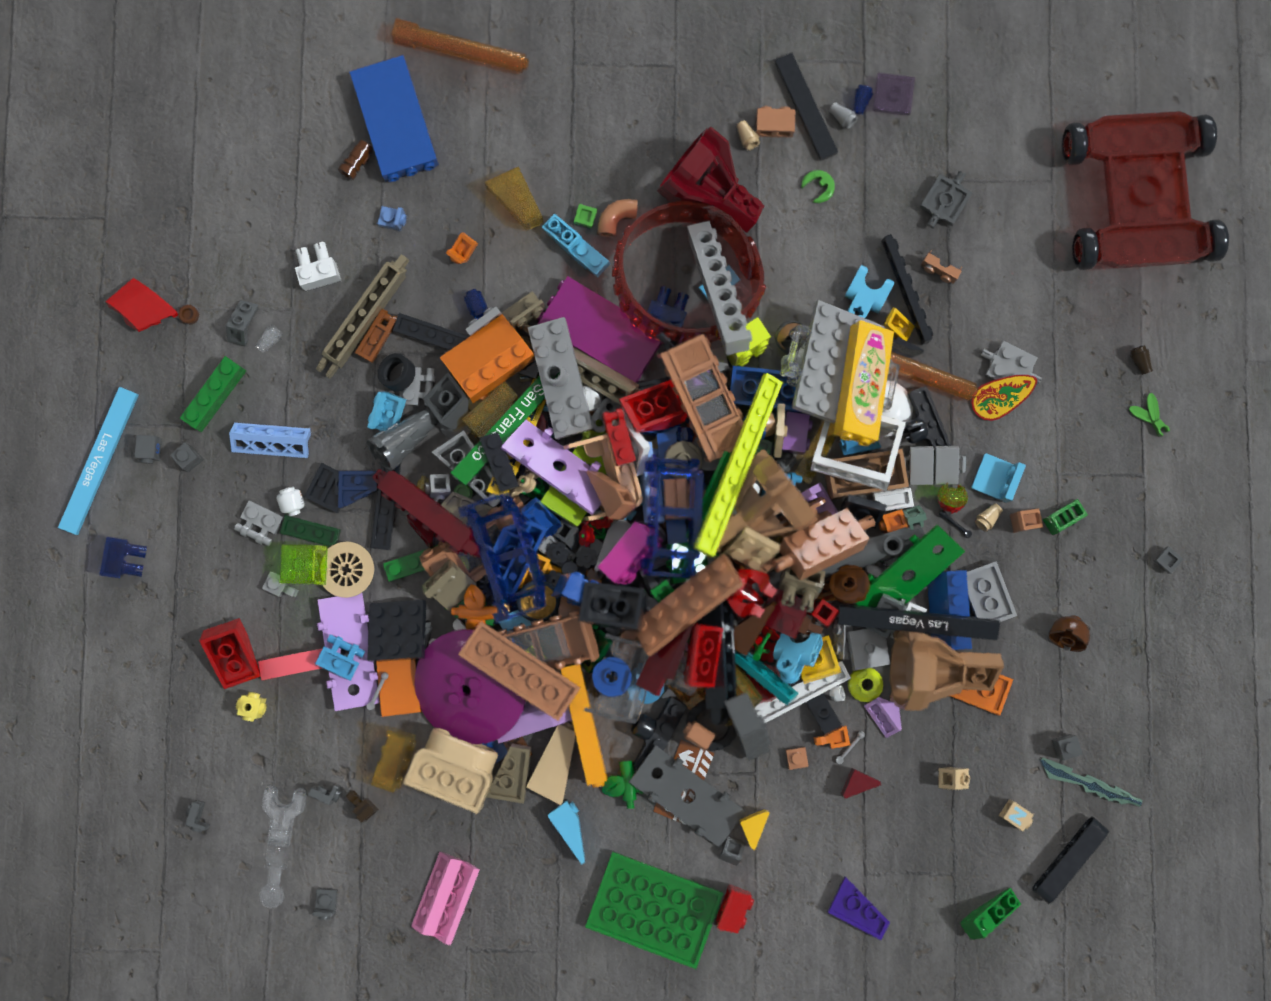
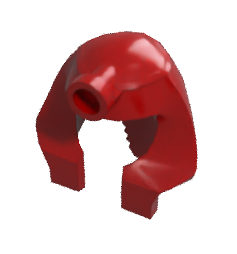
M751 569L735 570L744 585L727 597L730 606L742 618L747 615H755L760 618L765 610L759 605H762L764 600L754 591L752 584L757 583L760 591L769 598H773L777 590L772 587L767 573ZM743 599H746V600H749L750 602L752 601V603H747V604H746V603H743L742 600H743Z

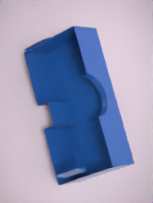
M536 497L521 508L522 514L528 520L536 521V523L548 528L544 535L545 537L553 536L557 529L562 526L560 520Z

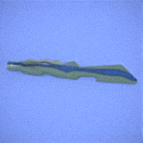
M1041 758V763L1049 779L1083 785L1086 793L1095 792L1100 798L1105 797L1108 801L1116 800L1120 804L1129 803L1138 807L1142 805L1141 799L1133 797L1130 793L1116 786L1112 788L1105 782L1090 775L1080 776L1072 773L1073 768Z

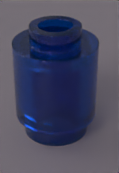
M476 289L466 292L464 301L470 315H473L474 319L481 318L488 309L482 292Z

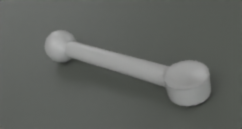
M383 672L381 674L382 679L371 702L367 704L368 710L375 708L374 703L384 681L389 677L388 673Z
M859 731L855 740L842 755L836 757L835 760L838 764H842L843 758L860 739L865 737L863 731Z

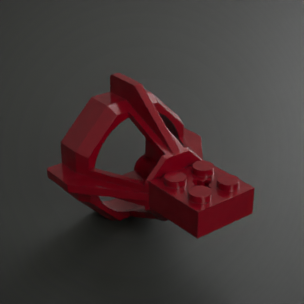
M712 127L705 129L692 142L657 190L659 194L671 202L677 203L681 200L709 210L712 213L718 209L746 233L756 224L764 208V205L758 198L752 196L744 186L738 184L739 179L736 177L729 142ZM707 170L708 173H707V174L704 176V178L700 181L699 185L696 184V182L700 179V177H701V176L704 174V172Z

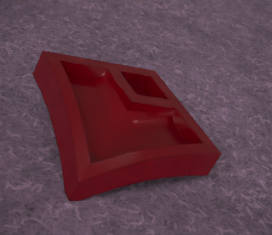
M772 586L777 591L773 598L768 597L766 605L773 601L778 603L765 626L796 639L807 614L806 607L804 611L800 609L802 598L795 596L794 605L791 607L787 606L788 601H786V605H783L781 600L784 591Z

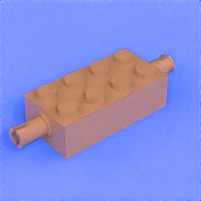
M848 508L812 524L804 530L797 531L783 538L779 548V552L783 557L773 560L772 566L773 568L778 567L775 569L776 572L790 567L801 581L864 550L870 539L864 530L874 527L875 520L874 518L871 519V515H867L856 521Z

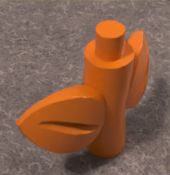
M471 584L465 592V605H459V608L452 607L451 609L452 615H458L459 618L467 619L465 622L466 629L475 630L481 621L485 623V620L499 619L500 614L498 605L484 606L485 596L474 584Z

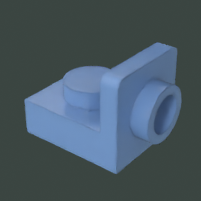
M382 206L378 226L401 231L402 225L404 226L406 223L407 215L403 208L398 207L397 210Z

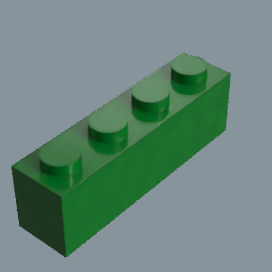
M225 356L181 415L180 419L202 432L246 373V370Z

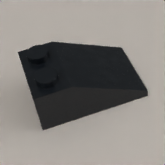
M585 582L579 621L620 630L641 632L647 593L644 589Z

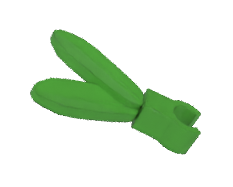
M1149 393L1146 399L1148 411L1138 406L1129 407V411L1133 416L1151 423L1156 430V434L1162 437L1164 434L1161 433L1160 429L1164 428L1168 433L1170 428L1159 419L1157 398L1153 393Z

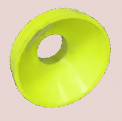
M875 669L854 670L850 674L851 679L848 680V689L855 699L862 702H870L879 697L883 690V680ZM865 679H870L873 683V687L868 691L862 688V682Z

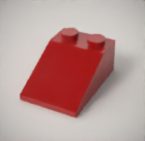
M672 380L619 399L636 433L668 429L685 422L687 413L683 412L681 408L682 402L679 395L673 391L672 387H674Z
M240 618L203 631L199 642L223 689L261 676L248 634Z

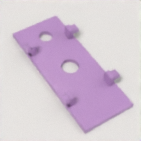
M525 420L501 446V449L593 515L602 503L590 482L587 471L598 472L601 464L595 461L589 466L569 450H564L561 444L551 438V435L554 433L551 427H548L543 432L528 420ZM530 440L533 446L526 447L523 441ZM555 461L562 462L566 470L557 471L553 467V463Z
M360 593L349 598L337 596L319 599L318 606L321 622L317 623L318 631L322 630L325 647L332 649L334 645L327 642L331 634L335 637L340 636L343 638V641L352 645L357 644L360 649L365 650L362 658L357 655L353 658L359 665L351 681L329 671L330 680L326 681L327 689L331 688L334 709L339 711L366 706L371 702L377 690L376 680H378V675L374 670V663L367 661V622H369V619L365 613L363 594ZM339 647L338 650H337V653H339V654H341V653H340V650H341L340 647ZM352 684L358 685L360 689L359 693L355 696L348 693V687ZM379 695L374 704L380 703Z

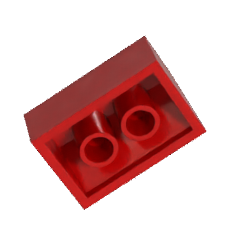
M693 623L683 683L687 686L714 687L723 628Z

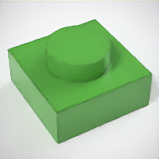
M579 204L574 224L592 229L597 209Z

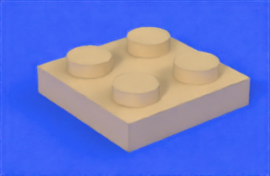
M746 526L726 547L725 553L750 568L759 571L779 551L780 545Z

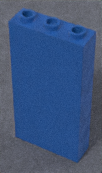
M398 56L350 71L385 182H395L400 177L406 175L414 176L419 171H430L435 166H438V160L404 56Z

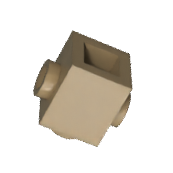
M956 767L939 768V788L953 790L969 789V769Z

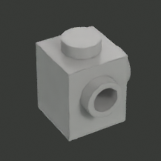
M433 474L429 476L428 483H425V493L438 503H443L450 495L449 474Z

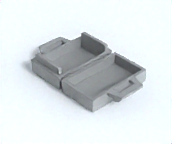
M933 446L910 447V456L904 457L905 467L906 460H910L909 470H906L907 474H909L910 485H933V480L935 485L958 484L959 473L966 472V456L959 455V446H935V448ZM959 459H962V469H959Z

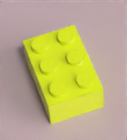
M758 317L745 326L746 330H750L752 335V341L749 342V350L726 355L732 366L743 367L749 363L751 357L755 356L757 358L765 352L771 336Z

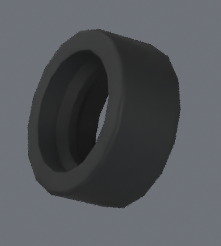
M399 353L388 355L379 365L377 371L379 382L391 391L399 392L406 389L415 377L413 362ZM403 363V371L400 377L390 382V373L393 368Z

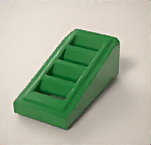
M1076 499L1044 518L1043 522L1051 535H1055L1088 516L1080 501ZM1072 506L1074 507L1075 511H1076L1077 514L1079 515L1078 517H1077V516L1075 515V513L1073 512V510H1072V508H1071ZM1059 514H1060V516H1061V518L1063 519V521H1064L1065 524H1063V522L1061 521L1060 517L1058 516Z

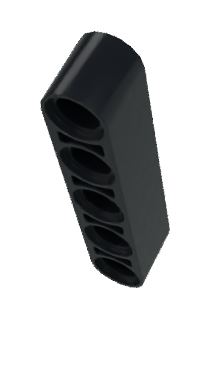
M1090 817L1037 880L1032 890L1047 904L1052 903L1107 837L1109 830L1097 819Z

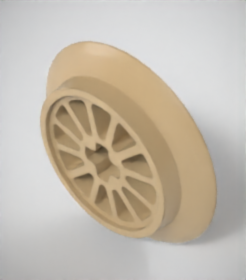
M353 542L337 543L328 548L322 555L318 566L319 579L323 587L335 596L349 598L359 595L366 590L373 579L374 563L372 557L359 544ZM351 553L353 557L349 562V554ZM342 554H346L345 562L341 556ZM338 557L341 564L335 562L334 560ZM356 557H358V558L360 559V561L357 562V563H355V564H353V562L355 561ZM332 563L336 564L339 568H331ZM362 563L363 569H355L356 566ZM347 564H349L351 573L347 572V574L344 575L345 571H342V568L346 567ZM331 571H339L333 576L331 574ZM355 571H363L362 576L357 575ZM341 575L340 579L336 583L334 579ZM353 575L359 578L357 583L352 577ZM345 578V586H341L340 584ZM348 578H350L353 585L348 586Z

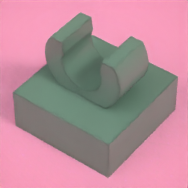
M920 505L903 510L906 522L911 530L914 529L913 524L918 523L921 527L924 526L923 521L927 520V517Z

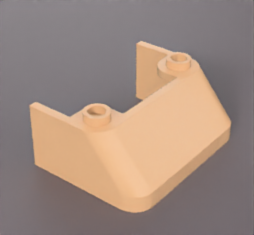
M607 434L563 446L565 450L583 445L584 451L589 457L602 456L607 476L630 490L637 504L636 507L641 505L643 496L634 463L630 462L616 466ZM600 505L601 512L585 516L583 520L591 521L607 516L603 505Z

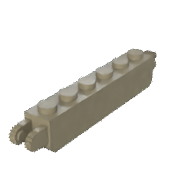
M401 254L396 262L392 260L391 263L386 262L323 350V358L316 367L317 371L321 372L329 361L332 362V366L326 373V377L330 379L338 368L344 366L368 332L380 310L385 308L406 278L405 273L407 270L405 267L409 262L408 258Z
M530 325L525 326V332L529 333L528 327H531ZM522 335V339L534 354L530 337ZM573 347L582 383L620 404V398L641 391L639 384Z

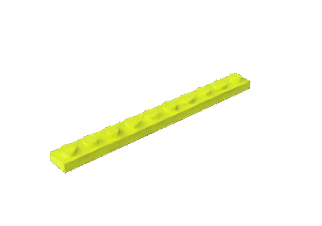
M768 373L762 376L694 547L709 557L715 556L783 383Z

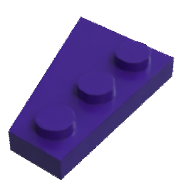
M844 876L827 912L882 940L890 922Z

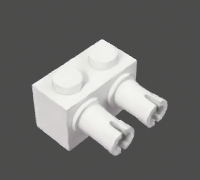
M320 242V246H318V243L313 245L318 261L313 263L310 262L306 247L301 248L302 251L300 249L295 250L300 265L295 267L299 284L305 291L341 281L337 264L332 257L329 258L325 242Z

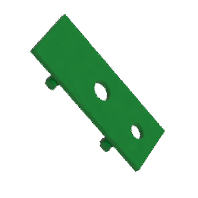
M938 524L921 539L914 534L909 538L914 545L877 578L871 573L868 575L870 581L869 592L866 594L865 600L858 601L856 604L858 606L876 607L884 593L899 601L902 598L905 599L906 605L957 560L965 550ZM942 545V550L939 553H933L935 546ZM905 571H914L915 574L912 579H902Z

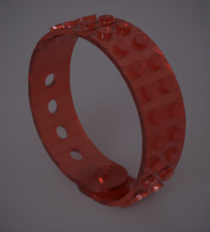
M698 201L671 202L649 210L632 225L629 224L625 228L623 238L617 243L612 265V277H615L613 290L615 296L618 295L621 311L626 313L631 324L643 331L647 337L660 341L656 337L659 332H663L667 337L681 344L703 334L704 337L708 338L710 344L717 340L721 341L716 325L693 329L681 328L662 322L649 314L635 300L629 290L623 268V255L625 251L641 234L667 223L688 222L698 224L710 221L711 227L715 228L716 233L735 252L744 277L751 281V301L740 311L741 315H745L746 320L748 317L751 319L757 310L766 289V284H763L764 269L757 246L752 237L746 236L741 226L723 210Z

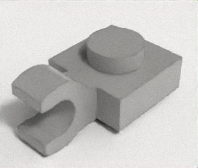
M270 571L262 589L279 597L282 596L283 592L289 596L296 597L299 591L287 585L289 579Z

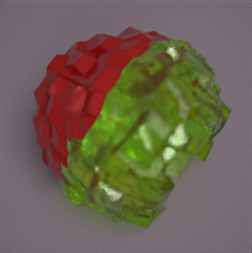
M947 482L939 489L937 495L938 503L944 511L951 514L957 513L967 504L968 494L964 486L958 484L957 489L948 488Z

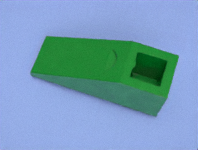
M1010 887L972 911L960 924L970 940L986 938L1021 903Z

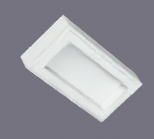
M911 488L872 494L873 500L887 505L886 511L914 507Z

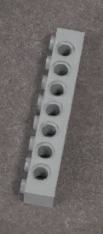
M710 221L687 226L688 240L725 353L730 355L748 351L752 335L750 330H746L747 321L745 315H741L742 307L740 300L735 298L737 296L735 285L730 283L732 278L730 271H726L727 263L725 256L721 257L722 248L720 242H716V230L711 227Z

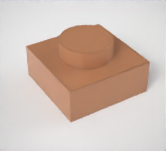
M805 747L786 750L789 770L809 767Z

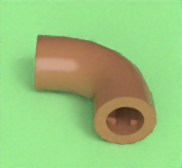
M617 200L608 205L600 216L597 234L603 237L616 236L617 223L621 219H636L638 200Z

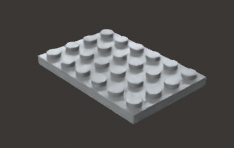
M817 300L814 304L792 408L835 424L851 325L862 320L885 328V326Z

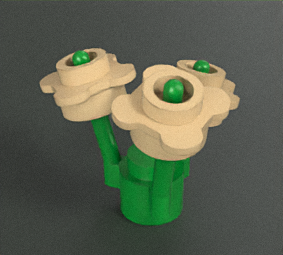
M526 468V475H521L517 479L519 487L510 490L508 496L516 497L521 493L532 499L536 497L541 501L548 491L549 485L538 475ZM535 479H537L541 483V485H536Z

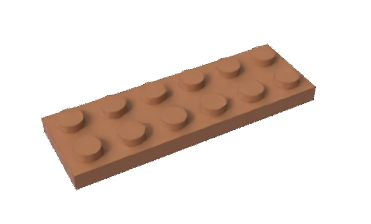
M724 553L643 615L641 632H636L647 655H653L744 585L729 558Z
M482 621L458 654L557 721L560 720L581 688Z

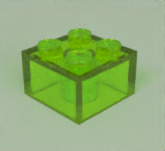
M282 545L280 584L326 585L328 547L320 545Z

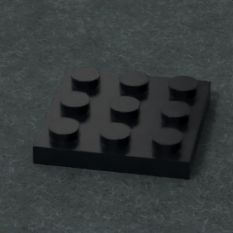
M425 600L370 604L367 661L382 662L425 659Z

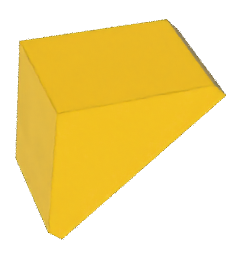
M894 307L890 310L883 323L885 329L894 331L893 337H899L905 341H908L915 327Z
M763 809L739 820L751 849H756L769 816L768 810Z

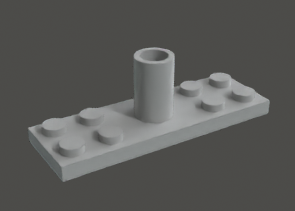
M562 317L528 327L555 439L593 430L566 318ZM560 372V376L555 379L556 374Z

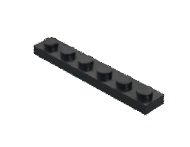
M892 234L884 236L881 242L921 345L927 344L932 340L933 331L930 326H927L925 321L926 313L923 308H920L918 303L919 295L917 291L913 290L911 285L913 283L912 277L905 270L906 263L904 257L900 256L898 252L899 245L897 240L893 239Z

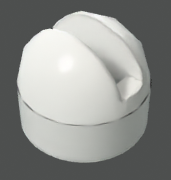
M841 685L830 690L829 695L833 701L840 702L845 700V691Z

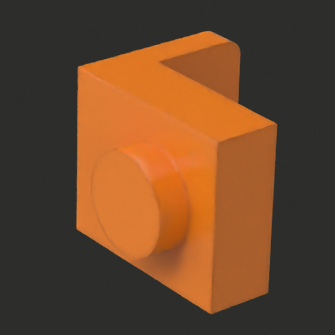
M464 232L460 233L453 247L448 249L446 254L450 256V260L454 263H465L469 260L478 243Z
M902 509L884 514L878 524L881 532L884 531L885 534L902 528H908Z

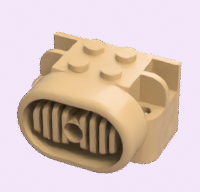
M434 728L431 731L426 746L415 754L403 784L478 814L484 806V801L492 784L493 777L491 772L498 753L483 744H471L462 739H457V737H452L447 730Z

